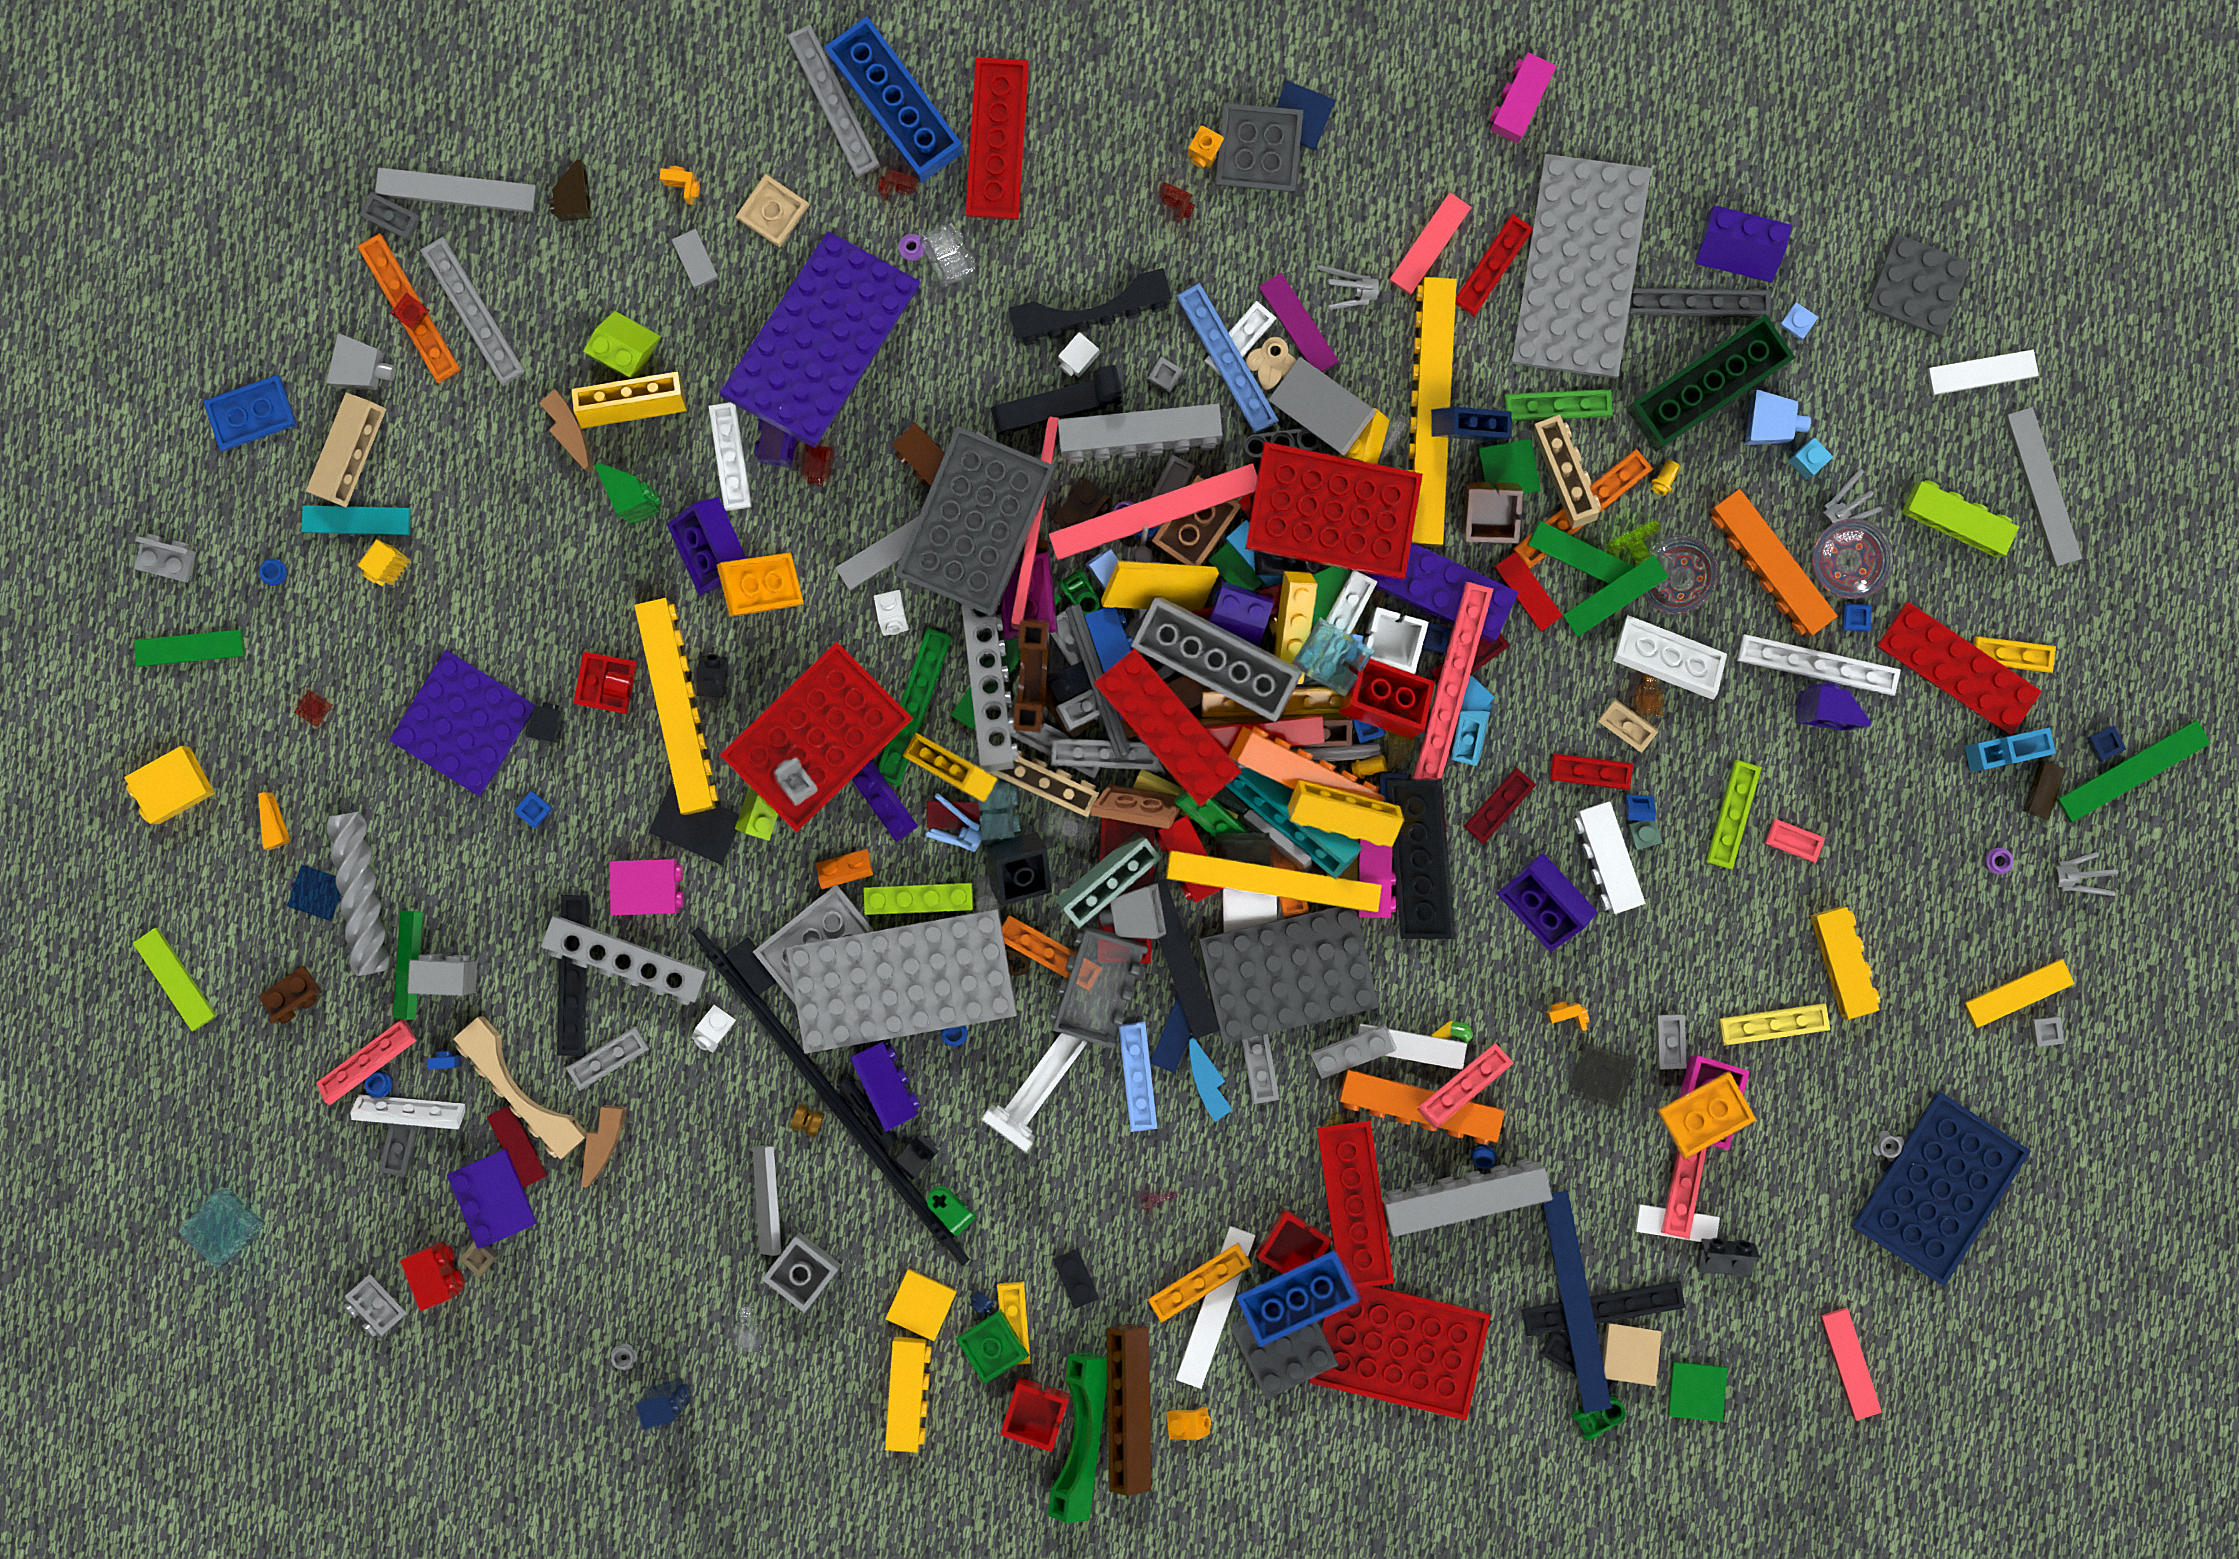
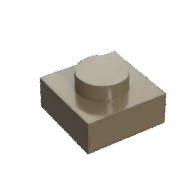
M473 1241L460 1258V1261L478 1277H481L499 1254L489 1245L477 1249Z

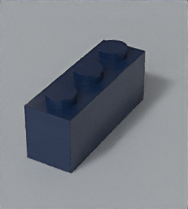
M1466 407L1432 409L1431 437L1481 441L1512 438V411Z
M682 1378L650 1387L637 1401L636 1407L643 1430L675 1421L688 1406L691 1392L688 1384H683Z

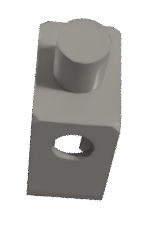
M338 334L326 383L334 388L377 390L379 379L394 380L396 366L383 363L385 354L380 350Z
M1158 883L1115 897L1110 902L1111 909L1101 910L1099 914L1101 925H1114L1115 933L1118 937L1154 939L1166 934Z

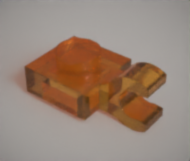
M1643 672V690H1635V713L1638 716H1663V689L1655 690L1657 678Z

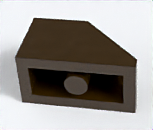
M576 160L552 189L553 198L549 199L551 213L560 222L592 218L587 168L582 160Z

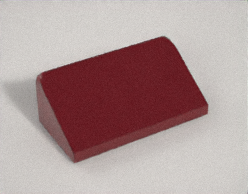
M927 801V828H968L967 824L940 801ZM949 801L971 821L980 825V802Z

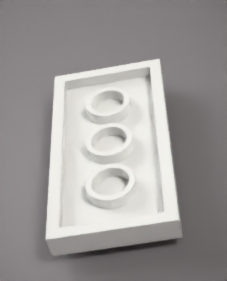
M1627 615L1622 625L1613 661L1714 700L1718 694L1727 654Z

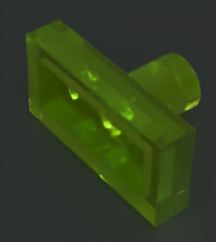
M1657 519L1608 542L1605 549L1608 554L1614 555L1629 548L1636 563L1640 564L1651 556L1643 540L1656 535L1661 530V526Z

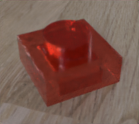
M406 292L390 314L415 331L430 310Z
M308 690L294 713L314 726L319 727L333 704L313 691Z

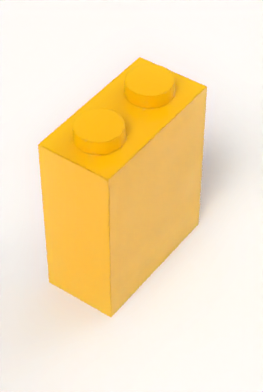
M180 746L124 777L128 783L126 785L128 793L137 800L141 807L139 808L140 815L149 824H161L215 794L194 753L187 746Z

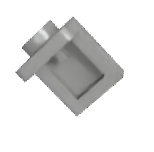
M797 757L791 761L786 760L782 762L774 772L776 782L794 806H797L818 791L815 784L802 769Z

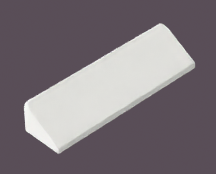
M1360 1024L1358 1034L1377 1026ZM1388 1029L1396 1045V1051L1385 1056L1463 1070L1467 1043Z

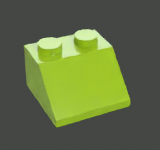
M614 311L595 329L583 352L588 357L629 380L636 379L641 374L661 336Z

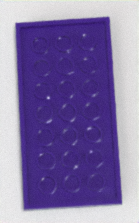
M827 231L720 390V397L816 448L912 300L921 281Z

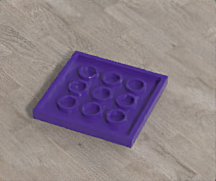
M445 650L389 741L481 797L531 718L535 704L455 654Z

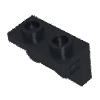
M1701 1238L1697 1258V1271L1752 1277L1754 1262H1759L1760 1255L1756 1244L1749 1241L1740 1240L1736 1242L1725 1241L1720 1238Z

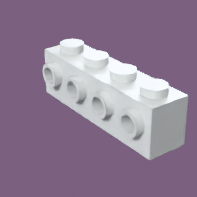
M1604 802L1575 812L1577 818L1574 819V825L1578 834L1582 833L1585 841V844H1582L1586 858L1592 861L1594 869L1591 870V874L1595 884H1600L1603 893L1600 895V900L1604 910H1609L1610 914H1617L1645 904L1611 802Z

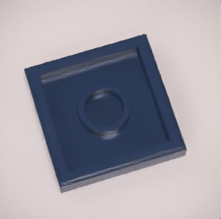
M1286 81L1276 108L1304 110L1300 145L1316 151L1336 100Z

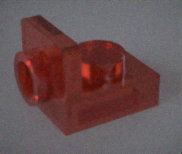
M888 169L886 177L882 176L880 179L878 191L881 192L882 200L888 202L892 187H895V192L910 196L911 193L918 195L921 184L919 178Z
M1164 182L1160 189L1159 197L1163 199L1162 202L1171 208L1181 207L1177 216V223L1182 224L1185 218L1190 219L1194 211L1195 204L1192 203L1193 194Z

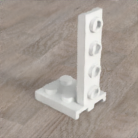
M1061 1033L1007 1107L1004 1109L999 1105L995 1107L991 1104L982 1120L1026 1152L1032 1145L1035 1137L1027 1124L1085 1047L1087 1041Z

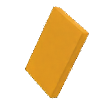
M791 552L717 564L730 617L804 604Z
M1730 1072L1722 1074L1657 1110L1683 1159H1687L1756 1121Z

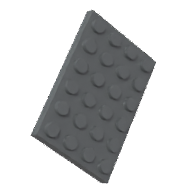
M956 426L897 567L895 576L994 617L1057 467Z
M1337 906L1198 939L1222 1044L1379 1008L1356 909Z

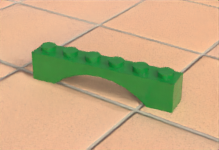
M1091 1352L1068 1354L1065 1381L1073 1401L1074 1434L1065 1466L1051 1488L1048 1509L1049 1517L1064 1523L1090 1520L1107 1388V1357Z

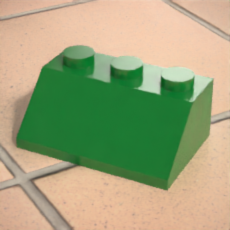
M601 463L594 465L613 508L619 517L634 525L661 513L658 506L662 504L661 498L656 489L653 490L646 481L642 482L636 476Z

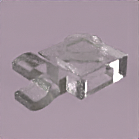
M742 1304V1307H740L741 1323L733 1325L734 1353L761 1352V1323H753V1304Z

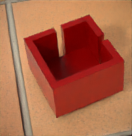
M1283 1207L1258 1248L1256 1256L1264 1263L1285 1274L1313 1261L1310 1259L1312 1254L1315 1259L1323 1256L1332 1239L1325 1232L1310 1223L1307 1225L1304 1219Z
M445 1241L419 1250L400 1260L420 1311L447 1301L464 1291V1276L460 1270L456 1271V1268H454L453 1260H455V1254L450 1245L446 1246Z
M1018 1376L1000 1435L1052 1452L1060 1423L1069 1401V1393L1046 1386L1044 1391L1041 1390L1040 1383Z

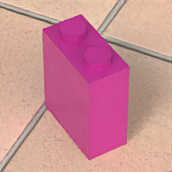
M678 860L609 861L610 915L679 913V908H683L684 894L679 892V881H683V866L678 865Z

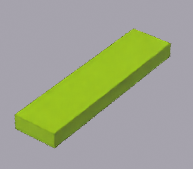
M1734 760L1706 858L1707 863L1733 870L1762 767Z
M158 928L152 929L133 942L191 1031H196L217 1016Z

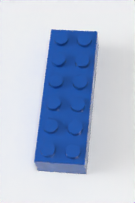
M868 16L824 47L828 59L921 184L964 153L960 140Z

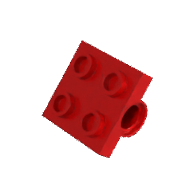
M583 651L573 704L628 714L638 662Z

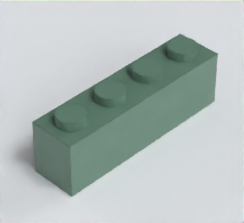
M1136 831L1055 899V901L1076 926L1080 928L1157 863L1161 857L1147 839Z

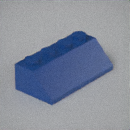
M1334 1250L1236 1296L1259 1347L1359 1302L1361 1296L1349 1271Z

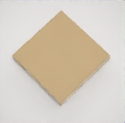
M765 174L736 215V219L780 248L810 204Z
M1607 1323L1603 1353L1606 1379L1656 1386L1661 1331Z

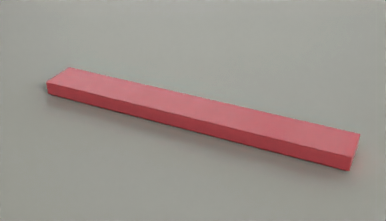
M1051 416L1048 418L1041 460L1049 464L1053 462L1059 429V418ZM1047 492L1025 543L1011 625L1016 630H1020V621L1025 617Z
M1252 463L1050 533L1049 537L1057 560L1142 532L1144 526L1151 529L1255 493L1257 474Z
M1470 582L1465 583L1412 779L1442 778L1491 600L1492 588Z

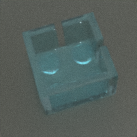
M1320 618L1292 664L1309 677L1346 696L1358 676L1342 665L1345 660L1359 671H1362L1374 650L1359 639Z
M1010 783L994 784L985 802L978 799L979 811L982 810L980 825L983 841L1017 837L1016 832H1021L1020 816L1014 815V805H1019L1017 789H1012Z
M227 1187L216 1191L200 1207V1212L195 1213L178 1232L218 1269L229 1264L266 1224L249 1208L243 1210L241 1207L244 1203Z

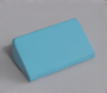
M1460 712L1451 760L1477 766L1482 754L1490 712Z

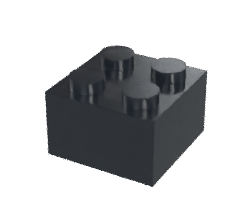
M1037 832L986 845L991 891L1001 906L1052 893L1048 850Z

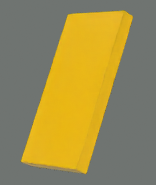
M1117 561L1101 602L1103 607L1150 609L1154 599L1161 596L1192 612L1204 607L1219 572L1217 567Z

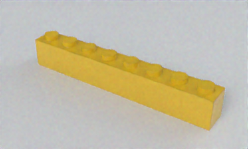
M667 598L634 605L680 812L683 815L714 809L716 808L715 801H719L716 786H711L709 775H713L710 759L705 760L703 749H707V743L704 733L699 734L697 723H701V716L698 707H693L692 697H695V690L692 681L688 682L686 672L690 671L686 655L682 656L680 646L684 645L681 630H676L674 620L678 619L675 604L670 605Z

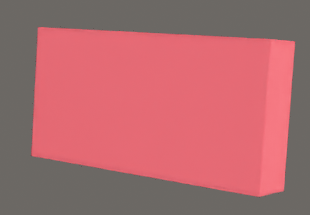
M1773 819L1764 844L1816 863L1825 838L1778 819Z

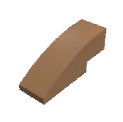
M554 389L539 403L556 422L549 431L580 466L590 473L593 470L586 435L583 428L581 429L571 406L561 393Z
M613 1105L601 1107L598 1131L592 1130L587 1133L581 1187L590 1186L610 1160L624 1126L627 1107Z

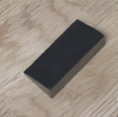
M747 937L725 953V955L756 995L759 996L777 981L753 953L757 947Z

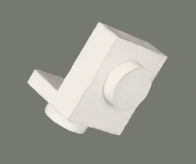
M900 590L874 595L878 622L884 636L895 635L908 631L909 628Z
M713 1005L695 1028L692 1039L699 1048L713 1053L736 1020Z

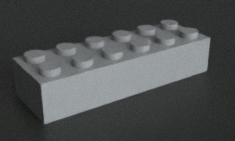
M1219 404L1058 420L1062 460L1068 461V464L1084 462L1083 458L1094 457V461H1106L1110 459V455L1119 454L1123 459L1134 458L1138 452H1147L1148 456L1162 455L1163 450L1173 449L1174 453H1185L1190 451L1189 447L1200 446V450L1207 451L1216 449V445L1221 444L1222 440Z
M1161 596L1154 599L1131 647L1274 722L1280 718L1303 673V670Z
M1532 1159L1517 1161L1516 1167L1506 1168V1165L1491 1167V1172L1486 1174H1480V1171L1465 1173L1464 1179L1460 1180L1446 1177L1439 1179L1438 1185L1434 1186L1421 1183L1411 1186L1412 1191L1401 1192V1189L1385 1192L1386 1197H1382L1387 1230L1395 1237L1553 1200L1546 1169L1538 1162H1533Z

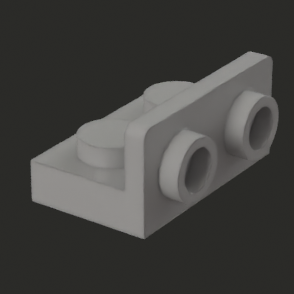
M147 534L146 538L136 537L135 541L141 544L134 569L188 583L196 552L188 550L189 544L174 540L172 545L162 543V537Z
M370 1274L352 1289L343 1300L346 1303L343 1308L352 1318L358 1316L363 1321L362 1328L371 1338L376 1335L381 1339L386 1332L407 1314Z

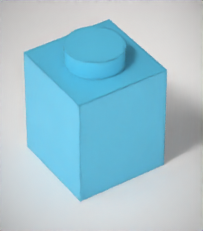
M1813 438L1801 447L1788 462L1807 480L1814 476L1833 456L1816 438Z

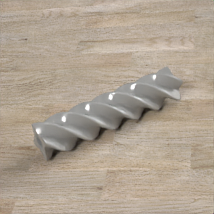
M359 812L329 816L326 829L330 840L333 842L331 849L332 861L338 869L336 886L339 893L343 896L340 910L344 920L347 922L345 938L352 949L349 959L350 967L356 976L387 971L390 957L383 945L385 928L378 919L381 909L380 900L373 892L376 885V876L369 866L372 855L371 848L364 840L367 832L366 821Z

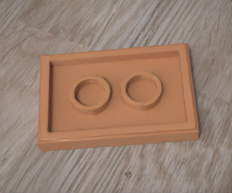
M1109 784L1091 807V815L1169 829L1182 808L1175 803L1174 798L1177 795Z

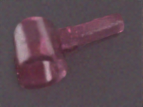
M1177 1191L1161 1195H1154L1150 1192L1144 1193L1140 1199L1149 1197L1152 1200V1205L1143 1206L1142 1209L1150 1210L1156 1203L1178 1198Z

